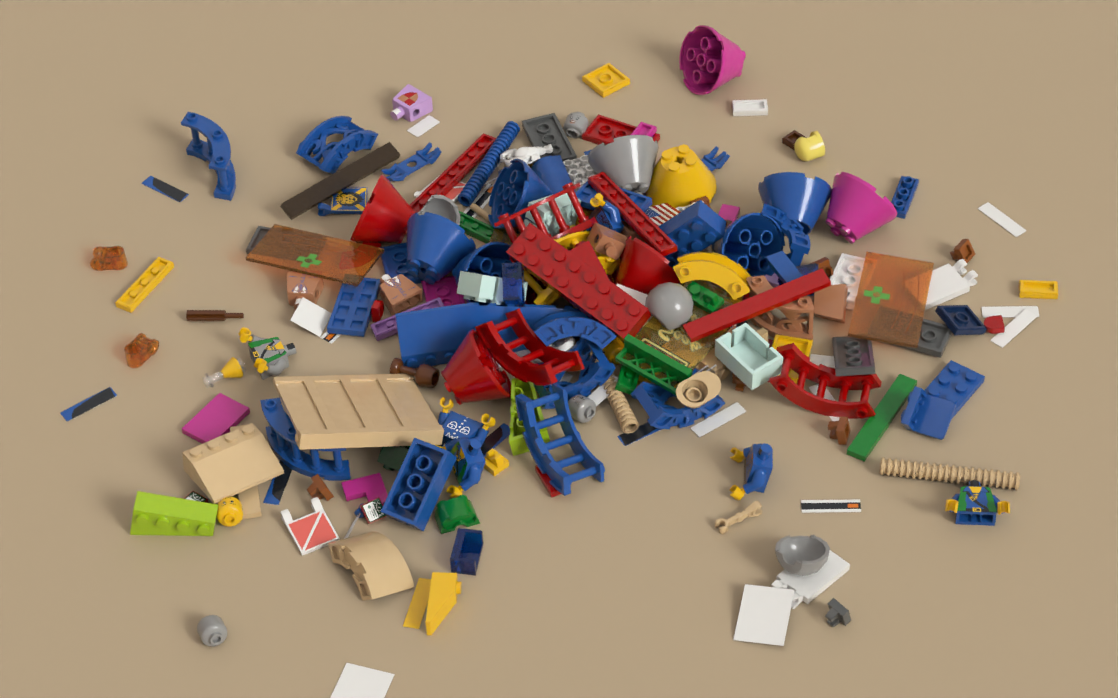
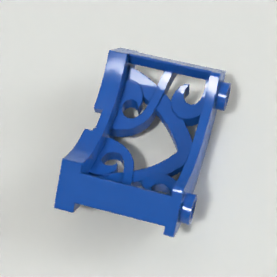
M349 116L332 117L319 124L299 144L296 154L313 163L319 169L334 174L351 151L371 150L378 133L364 130L351 122L352 118ZM344 134V139L340 142H332L326 145L328 136Z
M764 203L761 213L770 216L778 223L783 236L786 235L789 241L791 253L786 255L796 268L800 267L804 254H808L810 250L809 236L804 234V228L795 219L791 221L785 217V212Z
M581 311L557 312L544 317L534 324L536 328L534 333L546 346L565 337L578 336L594 342L603 349L617 337L605 325L591 319Z
M581 337L573 348L568 351L578 350L585 369L580 372L579 380L573 384L560 381L566 371L555 375L558 381L556 383L566 389L568 401L576 395H583L585 397L591 395V390L597 385L602 386L616 368L613 363H609L597 344ZM534 384L540 397L553 393L552 384L545 386ZM551 402L542 405L543 409H554L555 404Z
M695 367L691 368L692 375L699 371ZM644 381L631 393L632 398L640 402L650 417L647 420L649 424L660 429H670L673 426L683 428L693 425L695 420L701 417L706 419L725 404L724 400L717 395L699 408L694 409L685 406L684 408L677 409L670 405H664L670 397H677L676 395L657 384ZM671 382V386L675 387L681 382Z

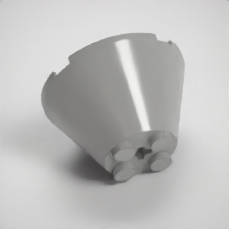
M646 135L622 136L614 138V142L604 145V143H601L589 152L587 159L593 170L597 174L604 172L618 187L641 195L649 189L659 149L658 142L653 141V137Z

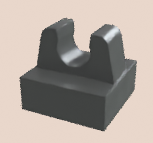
M833 598L827 603L829 612L825 617L828 619V624L835 627L842 622L846 626L851 621L849 610Z

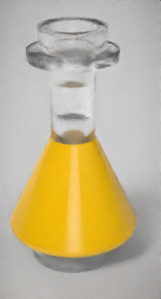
M231 357L220 372L211 376L205 374V377L202 379L207 388H213V383L223 378H242L243 373L246 372V367L241 358Z

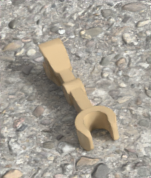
M755 501L745 511L738 512L727 520L723 518L717 519L715 521V528L723 526L719 528V533L725 534L729 526L742 522L747 517L762 514V505L759 501Z

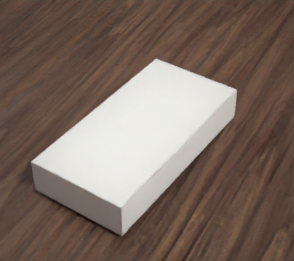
M767 99L732 100L733 116L768 115Z

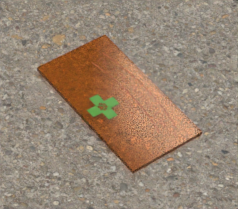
M274 224L247 255L246 261L358 286L382 256L384 249Z
M866 252L848 336L918 348L934 263Z

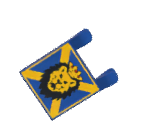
M348 187L331 197V206L319 203L318 215L362 214L367 204V187Z

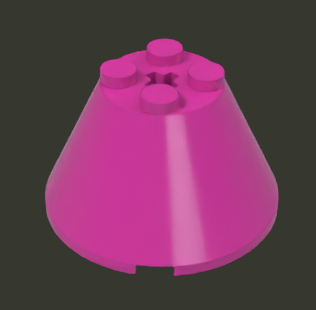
M705 25L696 26L692 32H688L680 50L679 66L680 70H683L685 77L683 82L694 94H709L735 77L741 76L746 54L737 44L712 27Z
M841 172L840 175L837 173L834 176L825 221L831 227L830 231L834 235H842L849 243L853 244L856 240L896 218L897 210L887 197L884 196L882 199L875 193V187L850 173Z

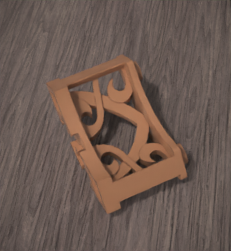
M764 275L746 278L750 289L749 298L774 288ZM802 297L778 307L777 309L786 316L782 319L775 317L771 311L750 319L755 326L758 325L766 329L771 337H775V334L813 340L814 306L811 297ZM802 313H807V316L799 317Z

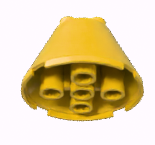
M683 144L662 152L661 158L654 167L650 186L645 195L652 198V206L668 203L674 208L690 205V201L704 196L709 199L710 204L717 190L716 179L696 153L689 149L688 145Z

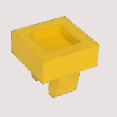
M493 448L486 452L484 468L493 476H496L509 466V460Z

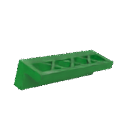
M630 334L624 338V348L615 357L616 362L676 395V388L671 386L670 382H682L692 376L690 368ZM628 352L634 355L635 359L625 360L623 357ZM648 363L651 368L641 369L639 364ZM663 372L667 377L659 379L655 377L654 373Z

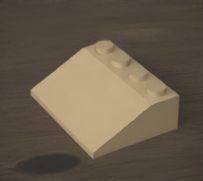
M253 423L182 452L184 471L214 504L220 502L225 497L234 496L284 474L282 466L264 435Z

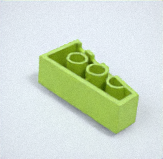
M513 378L511 381L509 443L513 456L530 452L522 433L525 432L523 420L519 421L515 396L523 394L532 400L538 398L532 382L526 383L517 378ZM541 407L534 408L536 422L544 420ZM547 427L540 429L543 441L545 443L550 442Z
M137 491L130 535L213 536L218 504Z

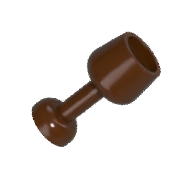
M394 358L390 366V374L404 373L414 376L418 386L434 388L439 381V369L428 364H421L417 369L404 366L400 358Z

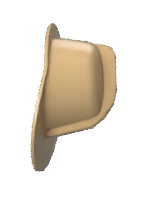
M710 371L696 373L678 384L676 388L677 399L683 406L694 409L699 408L719 394L721 390L720 378Z

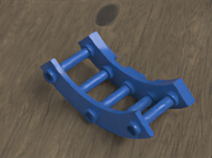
M187 112L181 121L182 126L191 128L193 138L186 149L187 155L210 163L209 169H214L218 175L217 186L213 192L214 198L231 201L236 189V174L230 160L231 147L229 139L223 129L212 120L193 112ZM199 132L207 138V142L200 140Z
M553 383L552 394L534 400L519 394L515 396L519 421L523 420L525 432L522 433L535 463L542 474L547 473L550 477L549 483L565 496L571 494V483L580 479L593 476L599 482H604L605 468L603 463L586 447L574 425L568 405L566 389L557 383ZM554 402L557 415L536 422L534 408ZM560 423L565 437L545 443L539 430ZM569 444L575 455L556 462L549 453V450ZM579 462L585 468L570 475L562 469Z
M281 399L260 400L264 417L270 425L266 427L267 439L279 460L292 470L311 478L318 474L329 481L351 480L349 460H342L341 451H346V448L310 449L311 455L299 450L295 441L296 430L282 407ZM318 451H333L334 460L319 458Z

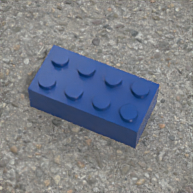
M701 200L659 226L677 245L676 252L664 256L670 261L668 265L671 268L678 264V257L693 252H701L724 236L726 221Z
M414 438L380 512L389 518L424 532L457 457L445 449Z

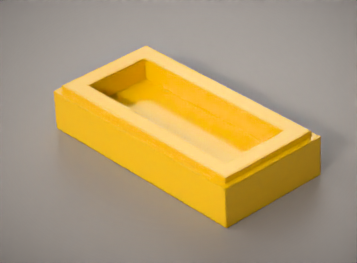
M1019 280V298L1058 299V282Z

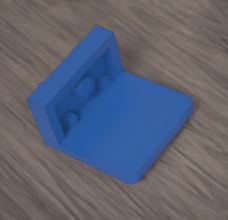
M915 386L913 392L909 393L907 408L901 414V424L907 430L942 440L946 435L956 405L954 402L928 395L922 388Z

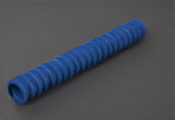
M513 121L506 123L458 195L460 204L470 206L474 202L484 184L499 164L501 153L508 150L519 133L520 127L517 123Z

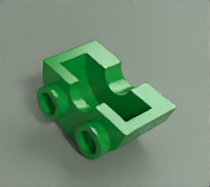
M460 495L447 501L442 500L436 505L437 509L434 517L441 534L455 531V528L459 525L469 527L480 524L472 502L465 495Z

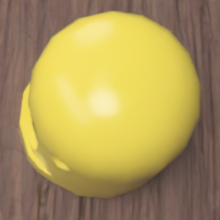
M817 130L811 132L809 138L799 137L794 144L795 153L802 161H811L825 155V146Z

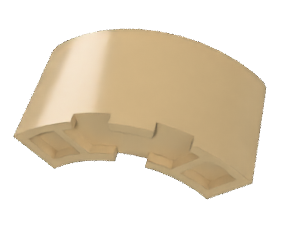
M373 531L328 543L333 563H338L354 572L352 577L357 584L362 601L376 599L414 587L411 573L402 554L385 535Z

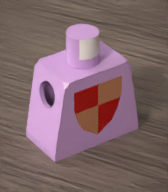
M408 84L393 98V111L390 112V115L396 121L402 117L409 122H413L433 111L432 97Z

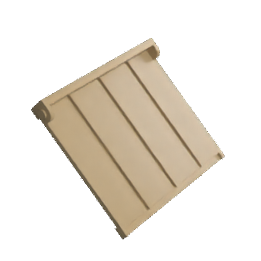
M368 374L273 377V384L296 430L295 441L299 450L411 446L414 438L432 445H442L444 429L442 425H439L411 375Z

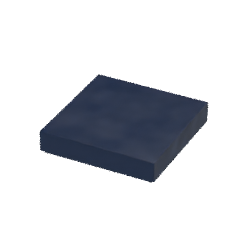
M968 305L937 306L935 310L954 335L985 334L987 330Z

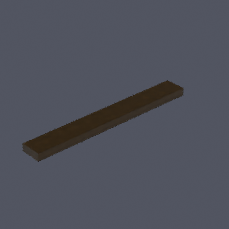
M388 142L283 202L280 207L292 220L400 157V153Z

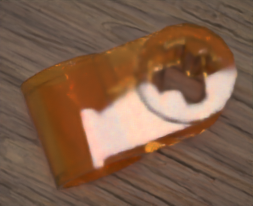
M99 246L94 248V257L90 262V266L97 271L122 270L128 265L125 251L121 246Z
M143 333L138 334L133 341L125 346L124 351L127 365L131 368L142 366L145 361L157 352L159 341L147 338Z

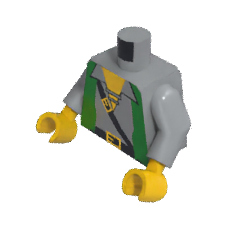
M245 327L241 328L238 333L242 343L248 341L250 357L262 380L272 375H279L284 369L289 367L288 356L297 353L294 343L283 346L278 337L260 338L253 334L251 335V331Z

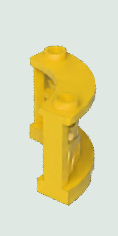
M714 252L685 254L677 258L678 264L673 267L681 283L692 280L710 281L724 288L734 300L750 292L746 282V278L751 277L750 274L739 263L737 264L722 254Z

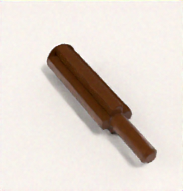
M187 310L186 318L187 321H225L226 318H244V314L226 313L225 310Z

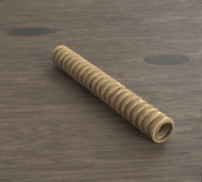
M613 372L603 384L605 385L604 390L607 389L606 394H609L607 396L622 431L626 434L633 433L638 429L639 423L624 392L615 390L617 382L612 377L614 375Z
M882 457L880 462V475L887 474V476H890V474H893V477L899 475V477L906 476V478L911 476L912 479L918 477L920 480L921 478H925V480L929 478L931 481L938 479V482L944 480V482L950 481V483L956 481L957 484L963 482L964 485L972 480H977L983 487L985 485H989V487L995 486V488L1001 486L1002 489L1008 487L1009 490L1011 488L1018 490L1020 483L1019 472L1013 474L1012 471L1010 473L1003 471L1002 473L1000 470L993 472V469L987 471V469L981 470V468L975 470L974 467L968 469L967 466L965 468L958 466L957 468L955 465L949 467L948 464L942 466V464L936 465V463L930 465L929 462L923 464V462L917 463V461H914L912 463L910 460L904 462L903 459L901 461H898V459L894 461L891 458L885 460V457Z

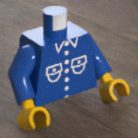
M442 397L440 405L443 407L442 412L440 411L438 418L439 425H442L444 429L441 446L444 447L445 443L463 437L477 439L483 445L489 433L488 428L493 427L496 423L495 418L491 417L487 422L489 415L485 413L482 415V423L453 411L449 414L448 410L453 408L454 403L450 399L449 404L444 406L446 399Z

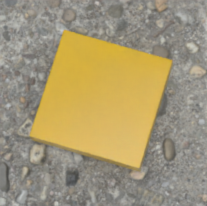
M610 63L582 76V81L603 98L630 84V79Z

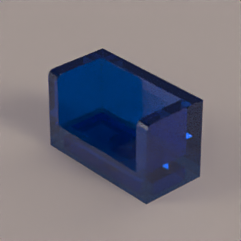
M502 263L503 301L505 305H525L524 268L522 263Z
M458 528L450 557L451 573L476 576L484 545L483 532L481 530Z

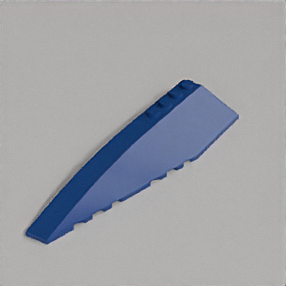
M472 302L396 313L401 360L404 366L418 368L421 364H428L430 366L448 364L469 331L472 329L475 331L476 326L489 321H493L494 325L507 320L505 313L519 308L533 332L536 330L534 324L546 316L562 311L580 310L573 309V306L556 308V305L525 304L523 307H517L515 304L496 306V303H488L487 306ZM512 327L498 332L506 344L518 339ZM572 336L574 339L580 338L578 336ZM524 344L512 349L513 352L527 350Z

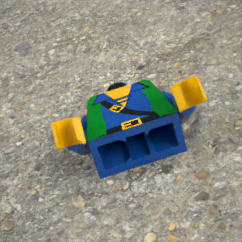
M463 437L445 443L444 447L435 445L451 452L457 457L453 471L459 486L450 485L446 491L451 493L449 497L457 498L462 495L463 490L466 491L475 484H478L485 465V458L481 451L482 445L479 440Z
M972 480L968 483V486L961 487L960 493L955 494L952 499L946 500L945 511L956 513L955 524L995 526L997 513L998 515L1002 513L1010 514V502L1000 501L992 494L989 487H981L979 481Z

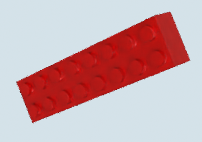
M531 223L527 225L506 251L512 261L591 319L605 325L622 342H624V338L628 334L635 337L651 317L647 307Z

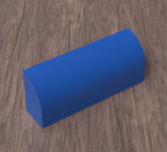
M560 155L540 158L531 167L551 189L553 194L562 191V186L572 182Z

